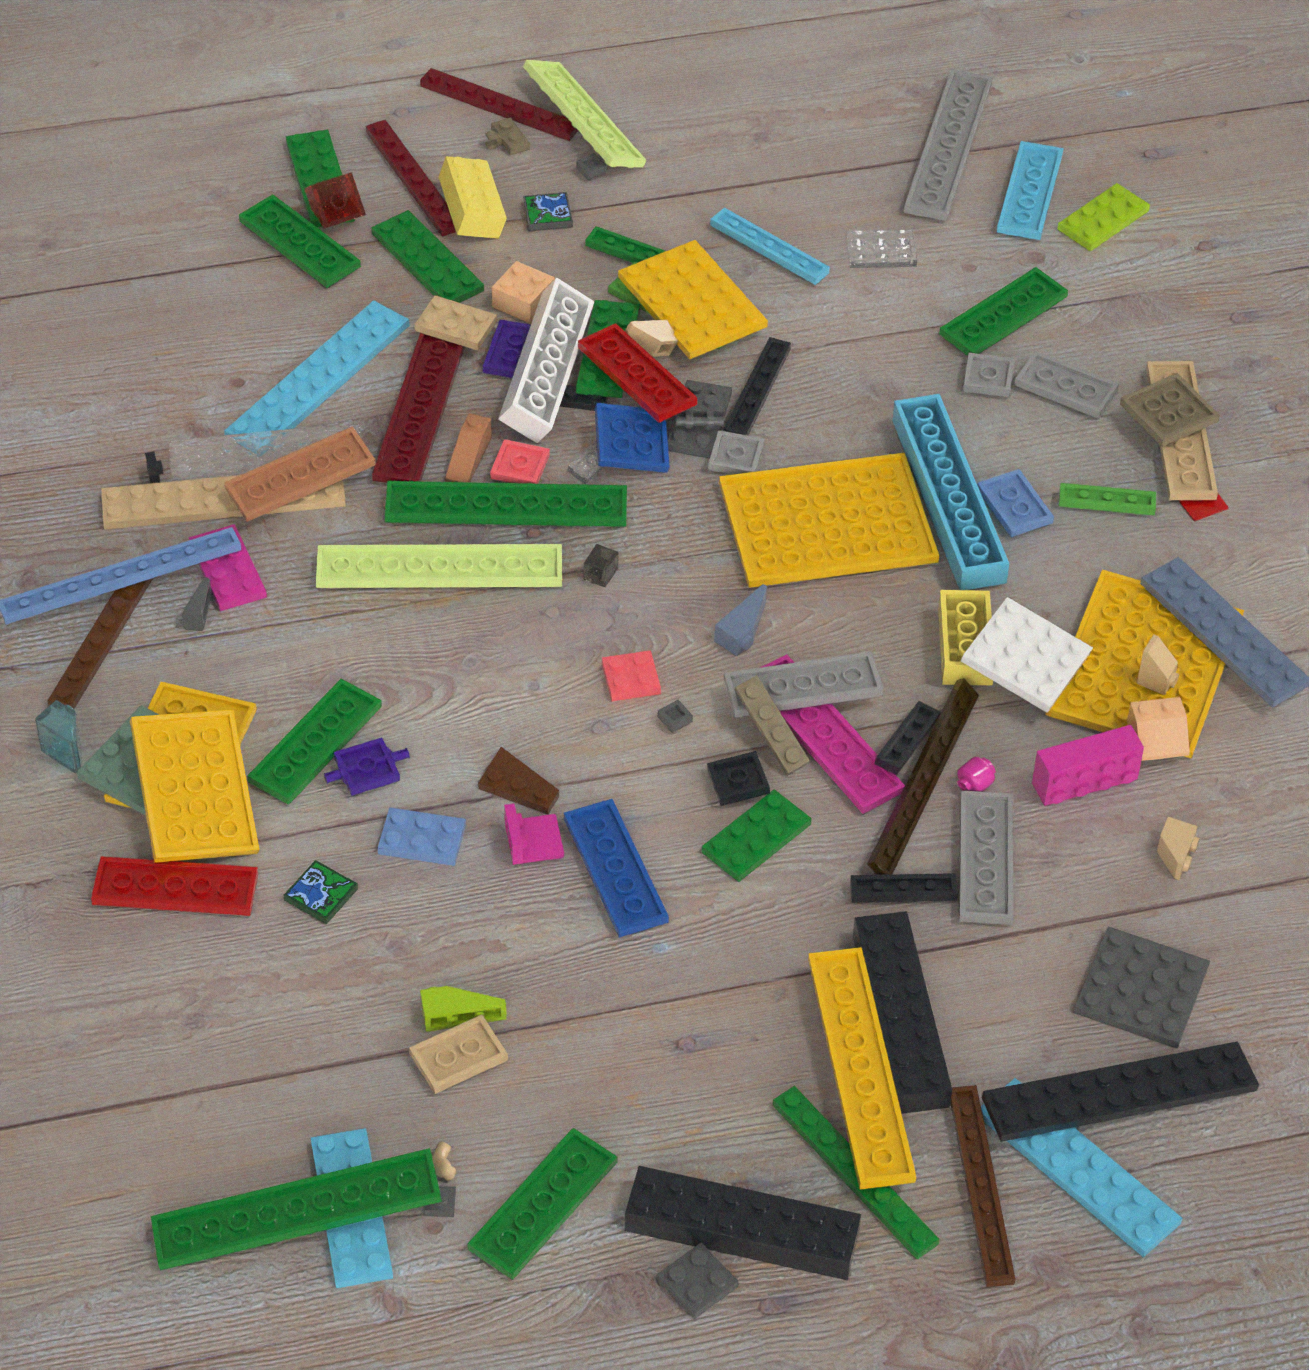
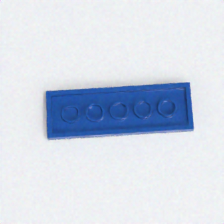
M613 799L564 812V821L618 937L669 923V915Z

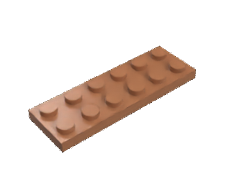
M352 426L224 482V485L246 522L376 464L375 458Z

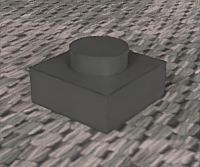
M595 153L576 161V168L588 180L605 173L607 170V165Z
M679 700L659 709L657 717L672 733L693 722V715Z
M439 1186L442 1202L426 1205L425 1215L454 1217L456 1187Z

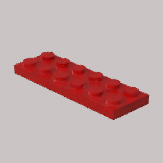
M616 323L578 340V348L657 422L660 423L697 405V397Z
M100 856L91 901L92 905L251 916L259 874L258 867L177 861L154 863V860Z

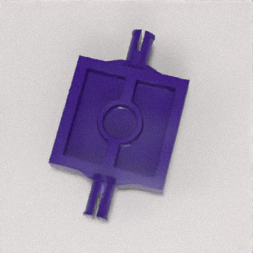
M382 737L334 752V759L338 769L324 773V779L327 784L341 779L347 785L351 796L400 781V774L396 768V762L410 758L409 751L405 748L392 752L386 746Z

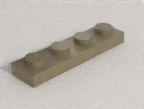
M756 675L736 686L734 689L785 774L788 776L809 764L810 760L759 677Z

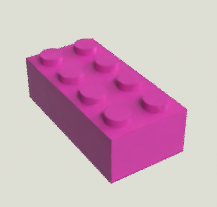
M1127 725L1038 750L1032 785L1042 803L1046 806L1053 803L1058 804L1074 797H1082L1095 791L1107 790L1110 787L1123 783H1131L1138 779L1144 746L1132 725Z

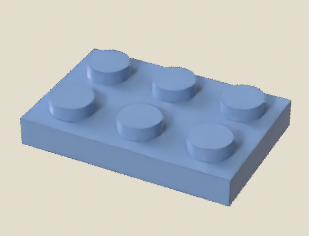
M1020 469L977 483L982 498L1010 537L1053 523V514Z
M389 807L378 845V854L455 866L466 827V819Z

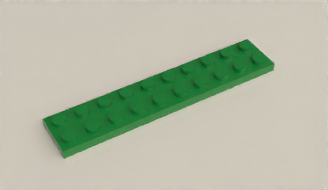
M387 481L385 523L626 527L627 485Z
M430 1148L153 1215L151 1216L158 1266L161 1271L442 1202L432 1153Z

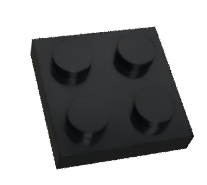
M756 751L707 763V771L720 806L770 794V786Z

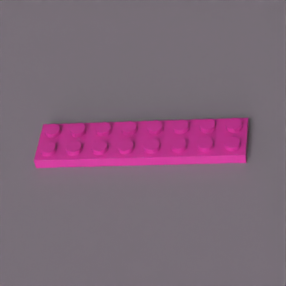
M786 654L762 667L795 662ZM832 704L779 711L795 738L862 814L902 793L905 785L895 774L874 764L877 757L875 751Z

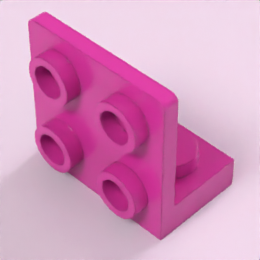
M514 803L504 805L505 828L513 865L564 857V849L555 814L522 818L521 813H516Z

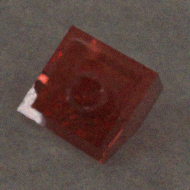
M352 172L304 188L311 210L324 229L366 215Z

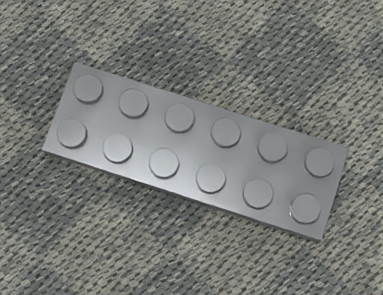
M872 652L724 673V682L735 718L750 715L734 689L756 675L779 711L883 696L884 690Z
M961 791L959 922L1013 924V794Z

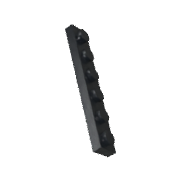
M769 337L724 427L725 432L749 436L791 350L790 342Z

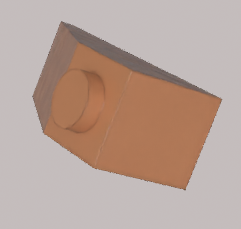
M468 414L460 430L446 473L445 482L471 481L492 439L490 418Z

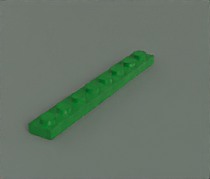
M795 1085L773 1099V1107L917 1260L939 1245V1238L890 1186L868 1189L859 1188L849 1142Z

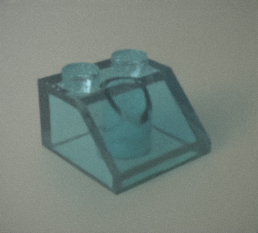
M55 700L35 718L40 748L43 753L77 774V771L82 767L77 714L71 706L64 705Z

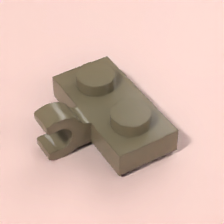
M511 117L491 123V131L485 133V136L490 140L485 142V145L490 150L501 145L504 146L510 155L530 150V142Z

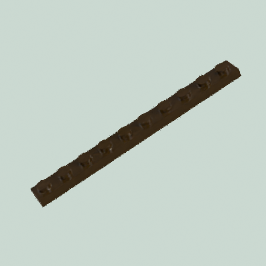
M964 678L956 681L867 862V865L877 875L894 873L979 697V694Z

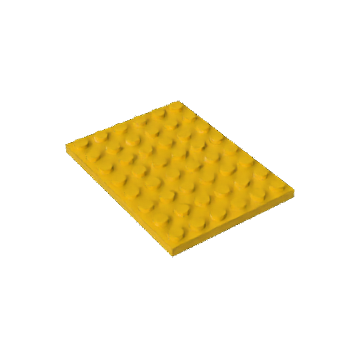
M905 452L719 476L720 489L749 588L759 587L762 584L767 586L939 563V553Z
M1102 569L1075 636L1093 647V649L1045 715L1100 732H1106L1128 725L1127 718L1131 702L1180 697L1187 716L1190 750L1189 756L1184 757L1192 759L1226 664L1140 584L1141 580ZM1235 608L1243 616L1244 610ZM1153 635L1161 639L1178 662L1176 673L1179 674V678L1174 688L1169 687L1165 695L1137 684L1143 651Z

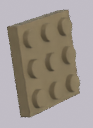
M1178 373L1127 394L1120 399V405L1161 447L1219 422L1220 415Z

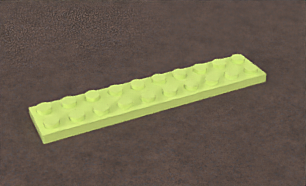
M562 544L318 545L316 588L562 587Z

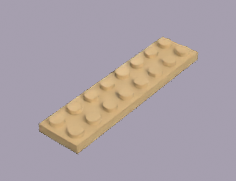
M1147 361L1146 371L1149 385L1178 373L1199 394L1193 361ZM1206 428L1163 447L1160 446L1169 500H1217L1218 491Z

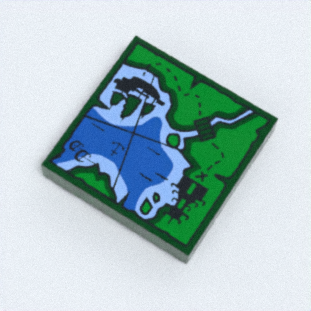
M315 860L283 895L284 901L327 924L358 890V883Z

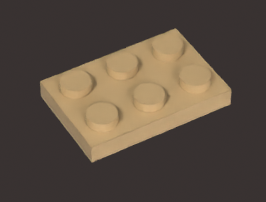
M434 295L415 323V331L479 350L496 324L497 314Z
M483 1015L409 1047L410 1056L434 1094L508 1061L506 1050Z

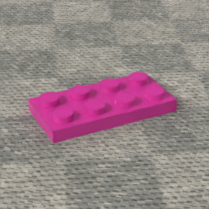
M235 524L188 537L189 540H193L233 527L241 543L240 551L199 563L204 577L210 579L212 595L220 611L267 598L266 589Z

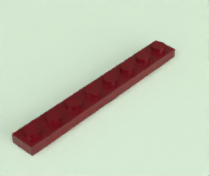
M430 68L420 79V87L505 118L511 117L515 122L567 141H571L579 131L567 117Z
M382 120L367 125L366 133L440 235L443 237L455 233L456 230L447 202L388 122Z

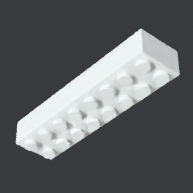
M558 278L542 292L498 420L536 443L552 430L579 349L578 340L583 337L594 301Z

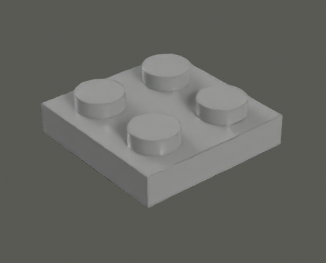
M969 353L963 391L1009 397L1015 359Z
M718 430L708 462V470L733 475L756 472L765 439Z

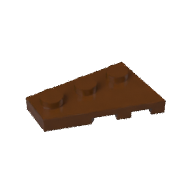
M500 747L478 782L480 790L549 815L559 798V789L503 747Z

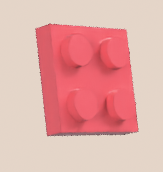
M504 439L490 471V479L508 483L538 484L550 456V449Z
M651 650L602 657V667L611 701L661 694V686Z

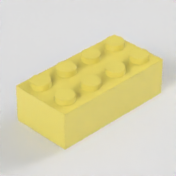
M446 156L438 177L457 235L499 239L507 218L488 162L481 159Z
M940 590L938 619L942 685H955L957 680L963 678L970 685H993V680L961 662L963 654L992 618L990 591Z

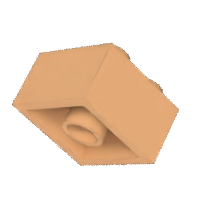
M516 261L492 286V307L531 324L542 292L555 280V277Z

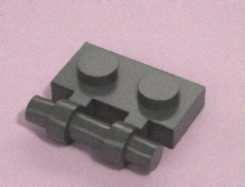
M695 395L697 397V405L676 415V426H686V429H693V426H707V428L724 426L723 395Z

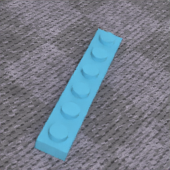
M725 207L710 219V226L814 285L829 274L830 267Z

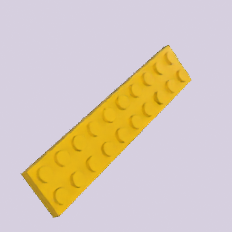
M862 947L809 953V967L859 1188L868 1189L916 1183V1172Z

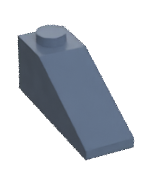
M762 584L715 625L714 642L735 656H738L744 650H748L754 642L766 604V585Z

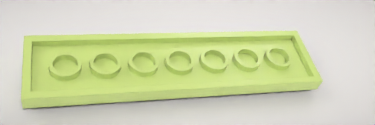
M525 61L523 68L529 73V76L537 82L540 89L558 106L561 113L572 122V125L579 130L583 138L593 146L594 151L600 154L608 166L644 167L646 159L560 62Z

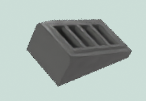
M203 578L182 613L185 630L203 631L212 597L209 578Z

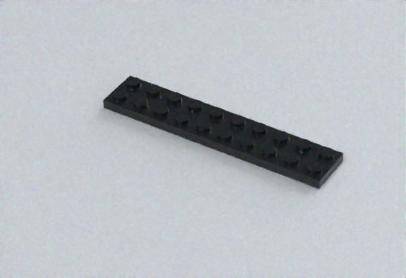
M1238 1041L985 1090L981 1098L999 1140L1003 1142L1254 1092L1258 1090L1259 1083Z

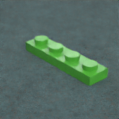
M1060 483L1059 507L1155 516L1156 492Z

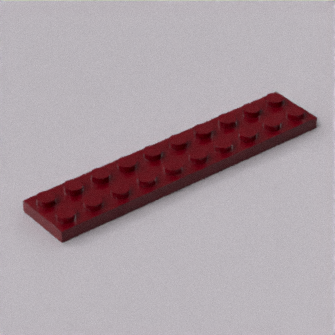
M423 333L419 334L372 473L373 481L387 483V481H422L465 346Z

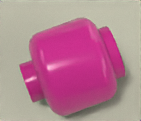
M973 757L958 769V786L962 791L983 792L994 783L995 768L988 759Z

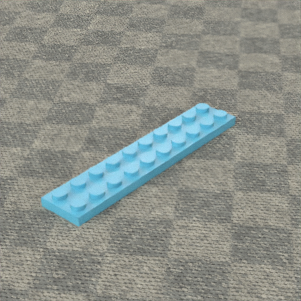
M373 300L225 429V437L262 457L410 326L409 319Z

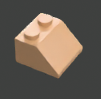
M1180 697L1130 703L1127 724L1132 725L1144 746L1141 761L1189 756L1187 716Z

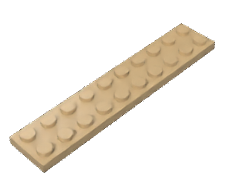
M240 475L101 488L104 530L242 517L243 515L226 491L224 482ZM343 480L266 514L346 507Z

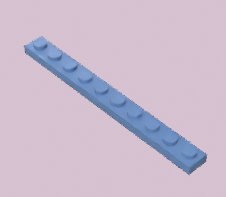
M233 527L2 599L0 600V613L5 624L16 622L240 551L241 543Z

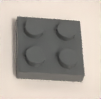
M699 1243L657 1274V1281L693 1319H696L738 1288L739 1283L702 1243Z

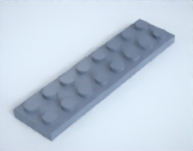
M1177 557L1141 577L1140 584L1272 708L1309 687V677L1181 558Z

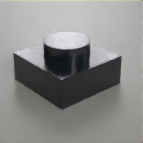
M154 451L147 452L145 457L150 484L160 483L159 475L164 474L161 460H156Z

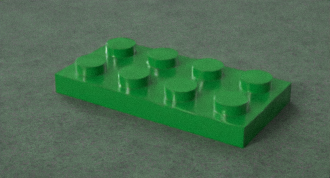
M774 789L702 845V853L736 881L740 882L811 825L812 818Z

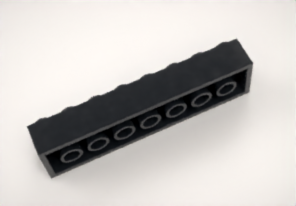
M904 911L855 917L853 940L855 948L862 947L901 1114L950 1108L953 1089L908 913Z
M638 1166L625 1211V1231L694 1247L702 1243L708 1250L848 1280L861 1222V1214L644 1166Z

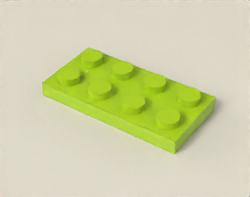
M1116 183L1060 221L1057 230L1091 252L1149 211L1150 204Z

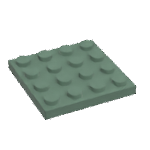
M140 705L77 771L78 779L146 815L130 719L135 716L159 714Z

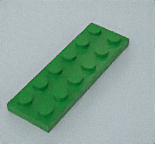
M329 130L285 136L309 221L317 228L324 227L317 214L324 213L326 207L335 204L337 210H345L348 204L344 201L350 199ZM355 217L336 224L354 222Z
M273 194L239 214V221L326 288L361 267V260Z
M409 210L371 227L372 235L433 296L461 303L484 291V284Z
M1035 267L940 327L939 335L967 356L969 353L980 354L1068 296V290Z
M595 300L587 336L615 323L625 331L630 322L638 321L640 304ZM583 353L576 393L623 398L624 390Z
M340 679L247 775L248 783L289 805L334 758V752L341 750L382 707V700Z
M572 1128L467 1243L468 1250L513 1280L618 1163V1156L575 1128Z

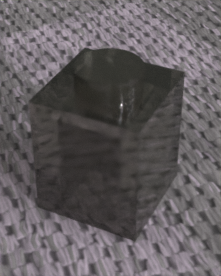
M596 544L584 562V580L606 588L618 570L619 552Z

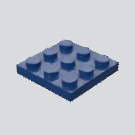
M596 403L595 425L598 466L668 472L670 465L666 420L660 423L657 422L642 407Z

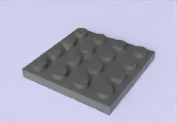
M1108 926L1076 1003L1074 1013L1178 1049L1208 971L1210 960Z

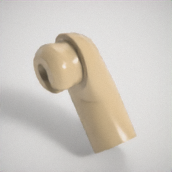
M439 1142L432 1156L436 1175L439 1178L450 1181L456 1175V1168L451 1166V1163L447 1160L451 1147L445 1142Z

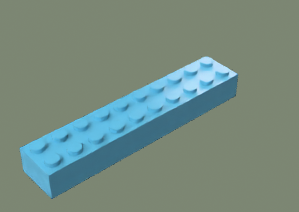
M940 394L894 401L893 424L959 590H971L1006 584L1009 561Z

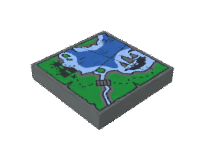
M567 192L523 196L529 231L573 227Z

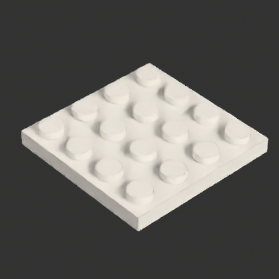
M1007 597L963 654L961 662L1048 713L1090 655L1093 647Z

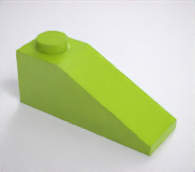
M434 986L420 990L421 1009L426 1032L453 1028L480 1015H483L487 1022L507 1019L505 999L450 986Z

